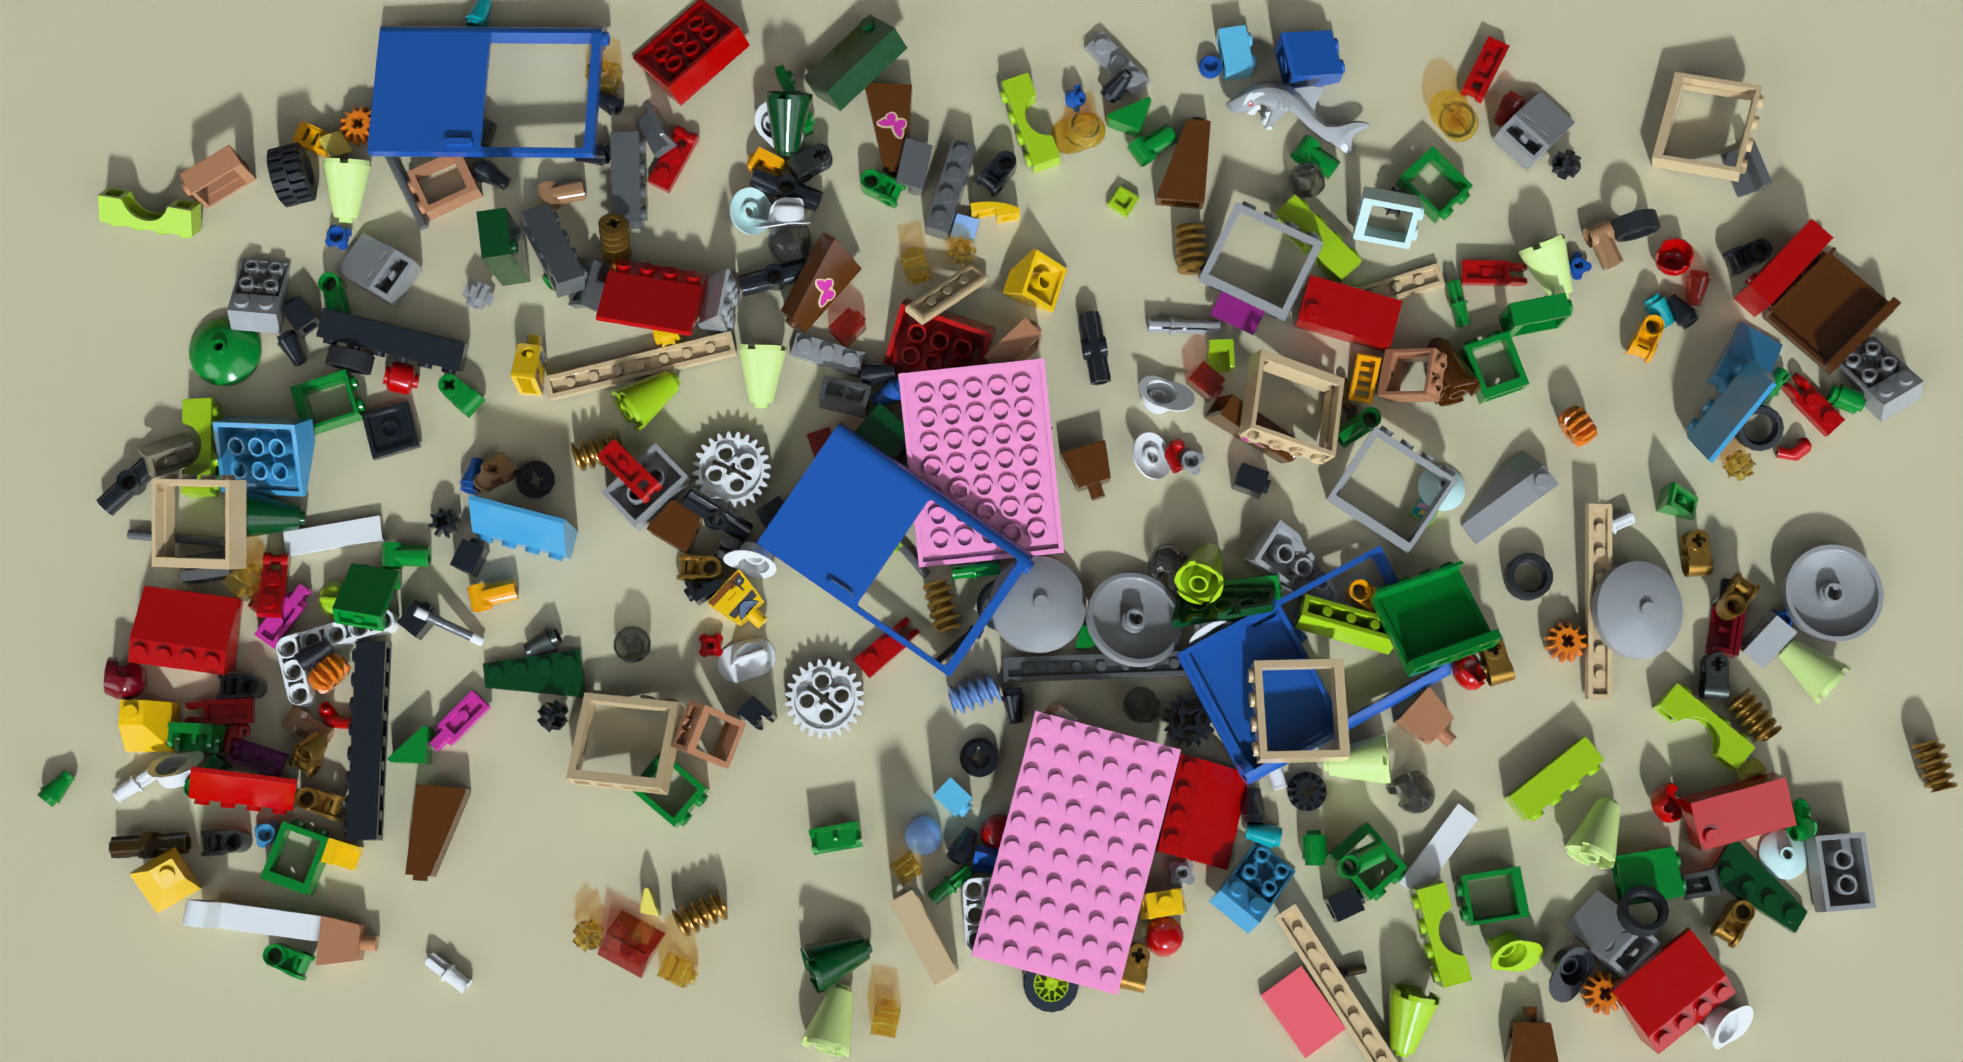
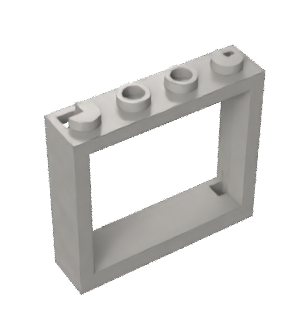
M1243 201L1242 204L1236 202L1198 280L1206 286L1219 292L1223 291L1286 323L1324 244L1320 241L1321 237L1313 232L1308 231L1305 234L1298 231L1299 226L1289 221H1286L1285 224L1277 221L1278 217L1270 212L1265 211L1262 214L1255 211L1256 206L1246 201ZM1240 213L1312 246L1283 308L1210 275Z
M1381 425L1379 429L1377 427L1373 428L1326 500L1409 554L1458 480L1454 478L1456 474L1445 465L1440 469L1433 464L1434 458L1424 452L1421 455L1412 451L1415 447L1403 438L1398 442L1392 438L1394 433ZM1376 437L1446 481L1408 539L1397 534L1338 495Z

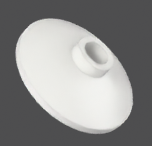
M1150 432L1143 433L1136 438L1132 447V455L1138 470L1147 478L1157 480L1165 477L1170 471V467L1164 457L1167 443L1157 434Z

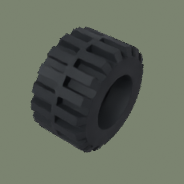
M298 142L268 149L266 158L268 173L274 191L285 207H290L316 200V178L305 149Z

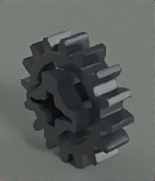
M1188 693L1184 700L1179 695L1177 696L1178 703L1171 700L1169 704L1172 709L1165 708L1163 711L1168 715V717L1162 719V722L1168 723L1164 732L1171 731L1172 734L1169 739L1172 740L1176 737L1178 739L1177 745L1179 746L1183 741L1186 742L1188 748L1191 747L1192 741L1199 746L1201 745L1200 738L1207 741L1209 737L1206 732L1213 733L1215 729L1210 726L1212 722L1198 696L1194 700L1191 693ZM1191 704L1196 706L1194 710L1185 709L1182 705ZM1174 713L1178 717V726L1176 728L1173 725ZM1197 713V715L1194 717L1192 721L1194 726L1192 724H1188L1184 728H1181V726L1184 724V721L1186 720L1184 715L1186 717H1189L1190 715ZM1202 713L1205 717L1204 728L1200 724V715ZM1184 731H1192L1196 736L1187 737L1181 734Z

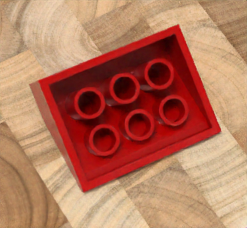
M698 0L632 58L670 98L682 106L747 49L750 44L739 26L705 0Z
M614 259L607 274L596 320L691 336L700 316L708 274L695 270L676 269L671 266L662 267L651 263Z
M906 298L901 303L884 363L895 364L897 376L901 373L983 365V356L990 350L996 331L995 327L947 311H943L921 325L905 312L906 305L914 300Z
M145 585L130 635L128 662L226 675L236 670L241 598Z
M1180 754L1155 852L1228 870L1247 785L1242 780L1238 771L1207 760Z
M191 766L189 798L194 799V804L209 806L210 801L220 802V807L235 809L236 804L246 805V810L261 812L262 807L272 808L273 814L287 815L288 810L293 811L298 780Z
M1689 927L1610 988L1640 1040L1657 1054H1660L1736 993L1726 974Z

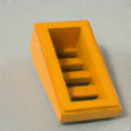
M301 121L292 138V142H298L306 151L329 158L326 152L321 149L319 137L330 133ZM316 135H318L319 137L315 145H312Z
M1361 353L1356 354L1348 400L1372 405L1382 357ZM1361 361L1374 363L1373 368L1360 365ZM1359 370L1372 373V377L1358 375ZM1357 380L1371 382L1370 387L1357 385ZM1355 389L1369 392L1368 396L1355 394Z

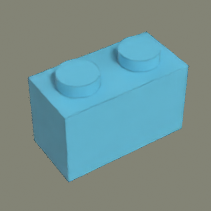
M1246 25L1218 29L1216 43L1219 59L1222 64L1223 80L1230 81L1251 77L1254 68L1257 67L1255 54L1251 55L1252 36L1250 32L1247 33Z
M951 777L933 795L955 818L958 815L963 818L972 808L970 804L972 797Z

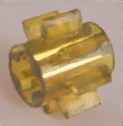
M959 236V240L956 242L950 240V246L953 249L947 250V256H953L952 264L957 262L964 267L967 261L974 262L970 254H975L976 248L970 247L971 239L966 241L962 240V237ZM960 248H963L964 255H960Z
M1737 450L1734 454L1725 457L1727 463L1723 468L1726 469L1728 478L1737 477V480L1741 481L1745 479V476L1749 477L1754 474L1751 469L1756 463L1750 457L1751 453L1742 454L1741 450Z
M593 919L581 921L573 930L576 937L572 941L584 952L594 950L604 940L600 934L605 930Z

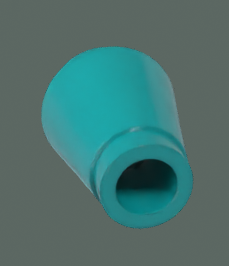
M476 0L465 17L466 26H488L492 1Z
M1660 292L1653 294L1642 302L1645 306L1643 309L1649 315H1658L1663 319L1664 328L1675 322L1667 300Z
M1247 824L1246 839L1270 848L1280 846L1282 827H1277V824Z

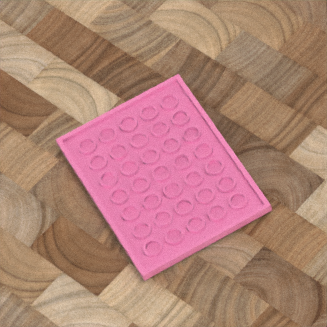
M1044 358L898 374L908 469L1032 555L1064 553ZM932 500L927 502L914 521L919 567L1015 558Z

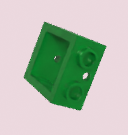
M1434 146L1409 167L1395 184L1400 190L1404 188L1405 194L1421 196V206H1424V213L1434 223H1437L1440 219L1445 221L1454 212L1452 208L1457 203L1462 205L1471 196L1469 191L1473 187ZM1430 164L1458 191L1440 210L1431 204L1411 184Z
M1566 292L1509 303L1498 316L1502 333L1509 331L1511 337L1560 328L1571 316L1573 306L1571 300L1567 299Z
M1500 330L1494 331L1486 335V339L1480 341L1478 338L1468 340L1459 351L1461 358L1480 382V390L1476 393L1479 404L1518 392L1530 384L1509 331L1501 333ZM1502 342L1515 379L1487 388L1473 352Z
M346 369L290 387L298 417L312 419L314 435L363 420L361 414H363V411H366V407L362 397H358L356 389H359V383L356 376L350 374ZM345 383L354 412L316 424L308 395Z
M661 752L640 775L641 777L656 778ZM675 761L674 769L698 789L675 817L669 814L645 792H633L672 826L678 828L679 825L683 827L693 816L690 812L696 805L701 807L708 799L707 792L709 789Z
M292 819L291 822L282 821L260 878L305 895H314L326 863L320 861L328 839L333 837L328 836L330 832L322 828L315 827L314 831L305 828L307 823L297 819ZM290 831L320 841L305 881L275 871Z
M1364 822L1329 852L1327 856L1335 864L1337 859L1346 855L1367 835L1373 841L1377 840L1382 846L1385 855L1396 868L1371 890L1358 876L1348 878L1352 885L1361 891L1366 901L1372 899L1377 901L1387 892L1385 890L1387 885L1391 882L1396 884L1405 876L1403 871L1408 867L1368 822ZM1344 861L1343 870L1350 874L1353 870Z
M1520 866L1456 876L1457 882H1454L1455 893L1457 897L1460 896L1462 904L1459 907V914L1462 922L1465 921L1466 926L1530 916ZM1506 875L1513 912L1474 918L1467 881Z

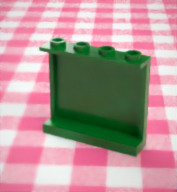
M1449 561L1442 564L1439 569L1433 571L1431 568L1423 570L1418 576L1413 578L1405 576L1395 584H1382L1375 589V593L1370 599L1408 678L1495 647L1502 638L1498 629L1490 630L1459 570L1464 564L1463 561L1456 563Z

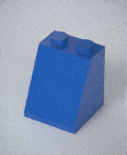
M1332 30L1280 33L1274 53L1283 83L1292 87L1310 85L1320 87L1340 82L1343 73H1345L1344 61L1339 59L1338 56L1339 43L1337 38H1333Z

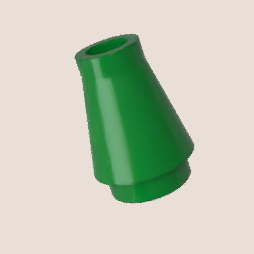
M63 769L60 774L40 787L41 791L37 795L52 807L56 803L60 804L71 783L76 778Z

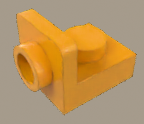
M758 147L756 152H752L747 160L749 173L752 175L755 168L762 165V168L781 175L786 168L783 158L761 147Z

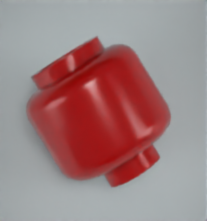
M394 361L390 366L386 365L383 384H386L388 391L408 395L411 393L412 388L417 389L420 375L415 374L416 369L414 365Z

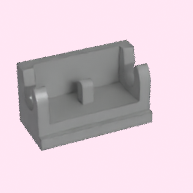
M1770 610L1741 641L1740 650L1760 667L1764 668L1797 634V631Z

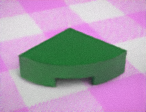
M1082 625L1075 647L1077 650H1085L1095 646L1085 625Z

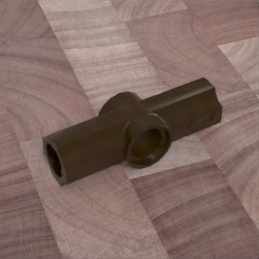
M144 832L132 836L111 837L109 842L111 858L116 859L138 857L140 859L156 858L174 847L179 854H189L191 849L189 832L162 834V832Z

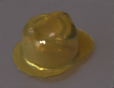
M1450 89L1442 90L1431 99L1429 114L1433 122L1449 140L1465 142L1473 137L1479 125L1478 116L1460 93Z
M1079 112L1056 123L1051 135L1060 153L1074 154L1100 144L1105 137L1106 129L1101 118L1095 114Z

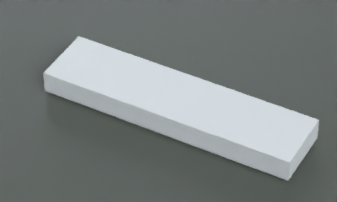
M379 515L283 532L285 551L290 553L291 556L385 540L382 517Z
M1459 803L1456 804L1404 873L1405 876L1399 883L1412 892V887L1432 882L1478 818Z

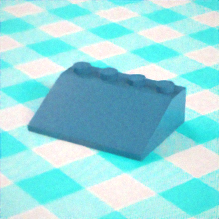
M1750 357L1746 361H1739L1733 369L1735 373L1730 380L1725 379L1717 389L1720 393L1714 400L1710 398L1701 409L1704 411L1698 419L1694 417L1686 427L1688 430L1686 433L1687 438L1711 463L1714 462L1777 385L1774 375Z
M228 416L212 422L220 475H236V480H246V490L263 495H307L315 446L312 419ZM221 487L222 492L225 493V487Z
M469 495L468 502L472 532L479 536L478 540L491 544L493 540L502 542L501 546L510 549H516V546L523 547L525 552L533 555H539L540 552L549 554L548 558L556 561H562L563 558L571 559L578 531L565 519Z

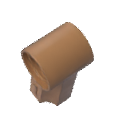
M582 178L561 183L546 181L537 185L540 206L549 204L552 211L561 208L563 204L587 199Z
M1608 220L1583 229L1584 240L1588 247L1593 248L1603 270L1613 268L1624 261L1614 241L1613 227Z
M295 704L281 724V727L304 738L311 732H318L325 737L327 743L331 741L335 731L314 718L313 714Z

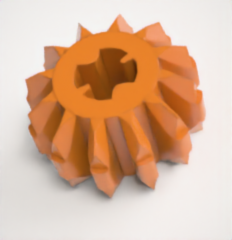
M353 106V112L345 111L347 118L340 119V123L343 125L340 128V132L345 135L347 142L353 141V144L357 147L361 143L368 146L371 110L368 111L365 106L358 110L357 107Z
M1577 405L1567 408L1557 417L1558 424L1566 438L1578 447L1588 444L1598 435L1597 427L1589 417V414Z
M1567 621L1564 625L1561 622H1557L1555 628L1549 627L1547 629L1550 635L1544 636V640L1550 642V644L1545 646L1544 649H1552L1553 652L1550 654V658L1553 659L1558 656L1559 662L1563 663L1566 659L1569 662L1575 661V656L1581 657L1583 655L1580 649L1586 648L1587 644L1580 641L1586 637L1585 634L1579 635L1577 633L1580 630V626L1577 625L1572 629L1571 622ZM1563 638L1568 639V641L1566 642L1567 646L1562 645V643L1564 642Z
M332 653L313 668L307 680L321 694L328 693L345 679L350 672L351 666L343 656L341 657L338 653Z
M1600 971L1595 972V978L1589 975L1587 977L1589 985H1582V988L1586 989V993L1580 994L1581 998H1588L1584 1004L1585 1007L1590 1008L1593 1006V1013L1599 1014L1602 1011L1604 1015H1609L1610 1009L1617 1011L1619 1008L1615 1002L1618 1001L1610 988L1620 980L1618 978L1612 979V974L1606 972L1603 976ZM1600 988L1605 989L1603 993L1605 998L1599 997L1601 994Z

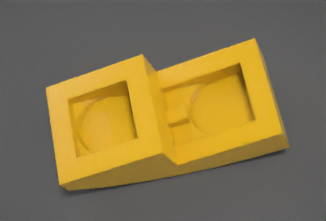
M1000 202L970 203L972 218L977 219L995 215L997 224L1020 220L1019 207Z

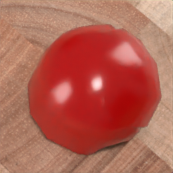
M1666 239L1656 252L1655 265L1665 275L1676 277L1689 269L1694 258L1692 246L1684 239Z
M1472 655L1456 660L1452 664L1453 678L1459 686L1466 690H1478L1485 684L1483 681L1487 676Z
M1672 782L1656 788L1650 797V805L1653 812L1660 820L1666 823L1680 820L1683 813L1680 799L1675 797L1678 786Z
M991 815L982 822L979 835L985 847L999 850L1007 815Z
M1172 917L1155 918L1147 928L1145 943L1150 952L1158 957H1169L1180 949L1183 943L1184 932L1179 922Z

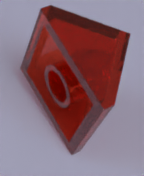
M621 910L606 931L598 955L642 978L666 933Z

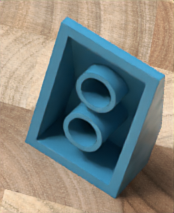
M1740 321L1706 382L1718 388L1725 379L1730 380L1735 374L1733 369L1739 361H1746L1748 357L1772 373L1783 345Z

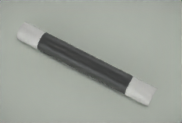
M418 606L413 613L414 616L479 646L482 645L485 637Z

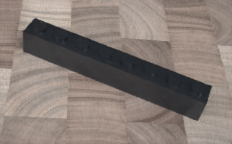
M356 641V648L352 650L355 672L351 674V686L354 687V695L350 698V711H353L352 721L349 722L348 732L351 736V746H348L347 749L350 770L346 773L349 795L345 798V809L348 810V819L345 820L343 828L344 835H347V840L383 841L392 644L386 641Z

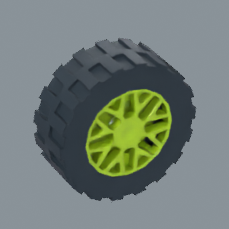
M1026 971L1023 982L1024 992L1029 1002L1034 1007L1045 1012L1064 1010L1076 998L1079 989L1078 984Z

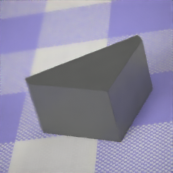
M1716 866L1681 875L1686 882L1685 900L1719 895L1724 891Z

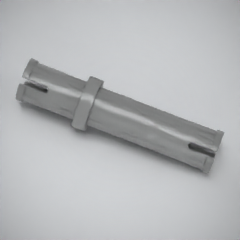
M1170 316L1169 319L1148 318L1147 329L1148 333H1169V335H1175V333L1219 335L1221 324L1219 319H1175V316Z

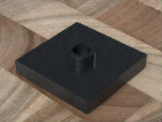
M409 401L361 414L373 460L376 461L421 448Z

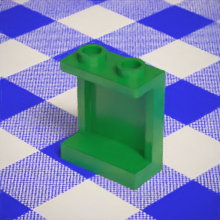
M351 563L332 607L335 623L384 632L387 624L385 613L395 589L399 590L402 586L399 571L390 568L372 567L367 564Z
M1675 847L1616 855L1615 864L1611 869L1618 902L1627 890L1635 886L1644 885L1656 889L1665 899L1684 897L1686 882L1684 877L1680 875L1679 866L1681 865V858L1678 851H1675ZM1635 898L1630 901L1629 905L1647 903L1650 901L1643 898Z

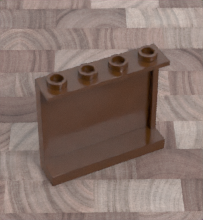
M1835 247L1828 253L1825 251L1821 252L1814 260L1816 264L1812 268L1807 266L1799 274L1798 278L1800 280L1796 284L1791 283L1783 291L1782 294L1784 296L1780 300L1776 299L1766 308L1768 312L1763 318L1829 375L1901 304L1895 297L1890 301L1886 300L1833 255L1836 250Z

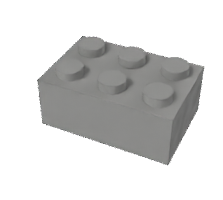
M656 443L636 460L663 486L658 492L655 491L650 496L651 499L646 504L619 478L602 492L639 532L672 499L674 500L692 483L690 478ZM644 479L638 487L643 490L649 483Z
M1865 832L1808 837L1805 841L1815 912L1876 908Z

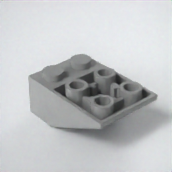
M1539 92L1498 131L1493 141L1528 171L1575 122L1542 92Z
M362 233L336 271L396 308L422 269L414 260L403 253Z
M242 258L227 308L231 329L280 334L285 317L280 309L287 302L291 262Z
M728 269L707 278L698 320V326L702 331L720 334L730 331V328L733 329L735 326L736 315L733 312L734 307L739 305L741 293L738 292L735 278H733L731 271Z
M1875 336L1862 343L1839 366L1851 387L1864 392V398L1866 399L1865 407L1880 422L1921 399L1924 381Z
M1596 890L1563 926L1618 979H1623L1641 965L1661 943L1653 935L1639 937L1626 931L1618 921L1617 905L1599 890Z

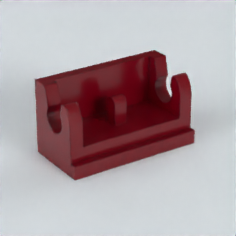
M1727 604L1728 610L1734 613V606ZM1716 605L1712 606L1704 653H1722L1727 658L1739 656L1746 609L1743 614L1731 620H1724L1717 615Z

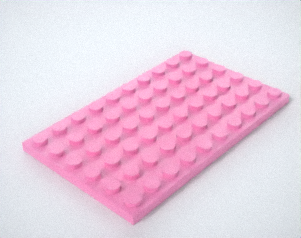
M1035 711L971 956L1118 995L1181 750Z

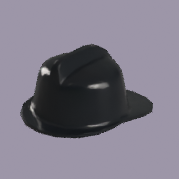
M1568 947L1559 950L1554 955L1551 962L1553 973L1549 980V991L1554 1000L1561 1003L1568 1002L1578 994L1594 967V956L1589 949L1585 947Z

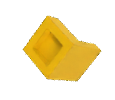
M329 838L320 862L356 870L364 847L336 838Z

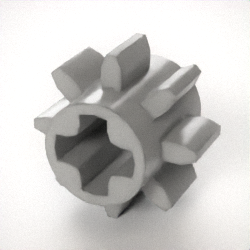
M474 281V284L471 286L466 285L463 292L467 299L466 304L478 310H483L486 305L491 307L495 297L490 292L491 287L479 281Z

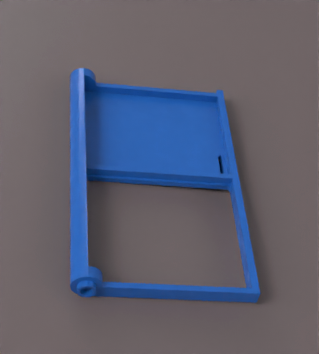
M381 26L367 152L370 156L595 158L603 51H605L606 46L610 45V33L606 32L605 27ZM491 43L592 44L583 147H482Z
M841 422L829 436L757 541V544L949 677L954 673L1023 572L1028 574L1035 564L1032 560L1034 555ZM930 500L1017 559V564L947 665L932 657L858 605L863 595Z
M1381 546L1369 550L1276 600L1274 612L1246 616L1176 654L1246 785H1250L1288 764L1257 763L1256 756H1253L1252 742H1255V732H1251L1250 718L1254 717L1253 707H1249V692H1252V683H1248L1247 680L1248 668H1251L1254 660L1310 659L1282 605L1368 558L1374 560L1385 583L1389 585L1395 584L1399 579ZM1450 662L1431 669L1349 714V730L1449 676L1452 663ZM1316 669L1262 670L1267 751L1314 750L1334 739L1332 699Z

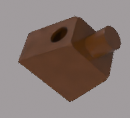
M1105 440L1061 453V462L1077 492L1088 489L1092 501L1104 498L1105 494L1102 485L1109 483L1111 479Z
M672 499L646 529L652 535L684 554H690L703 524V518Z
M1522 1006L1523 1021H1510L1504 1062H1558L1551 1023L1538 1022V1007Z

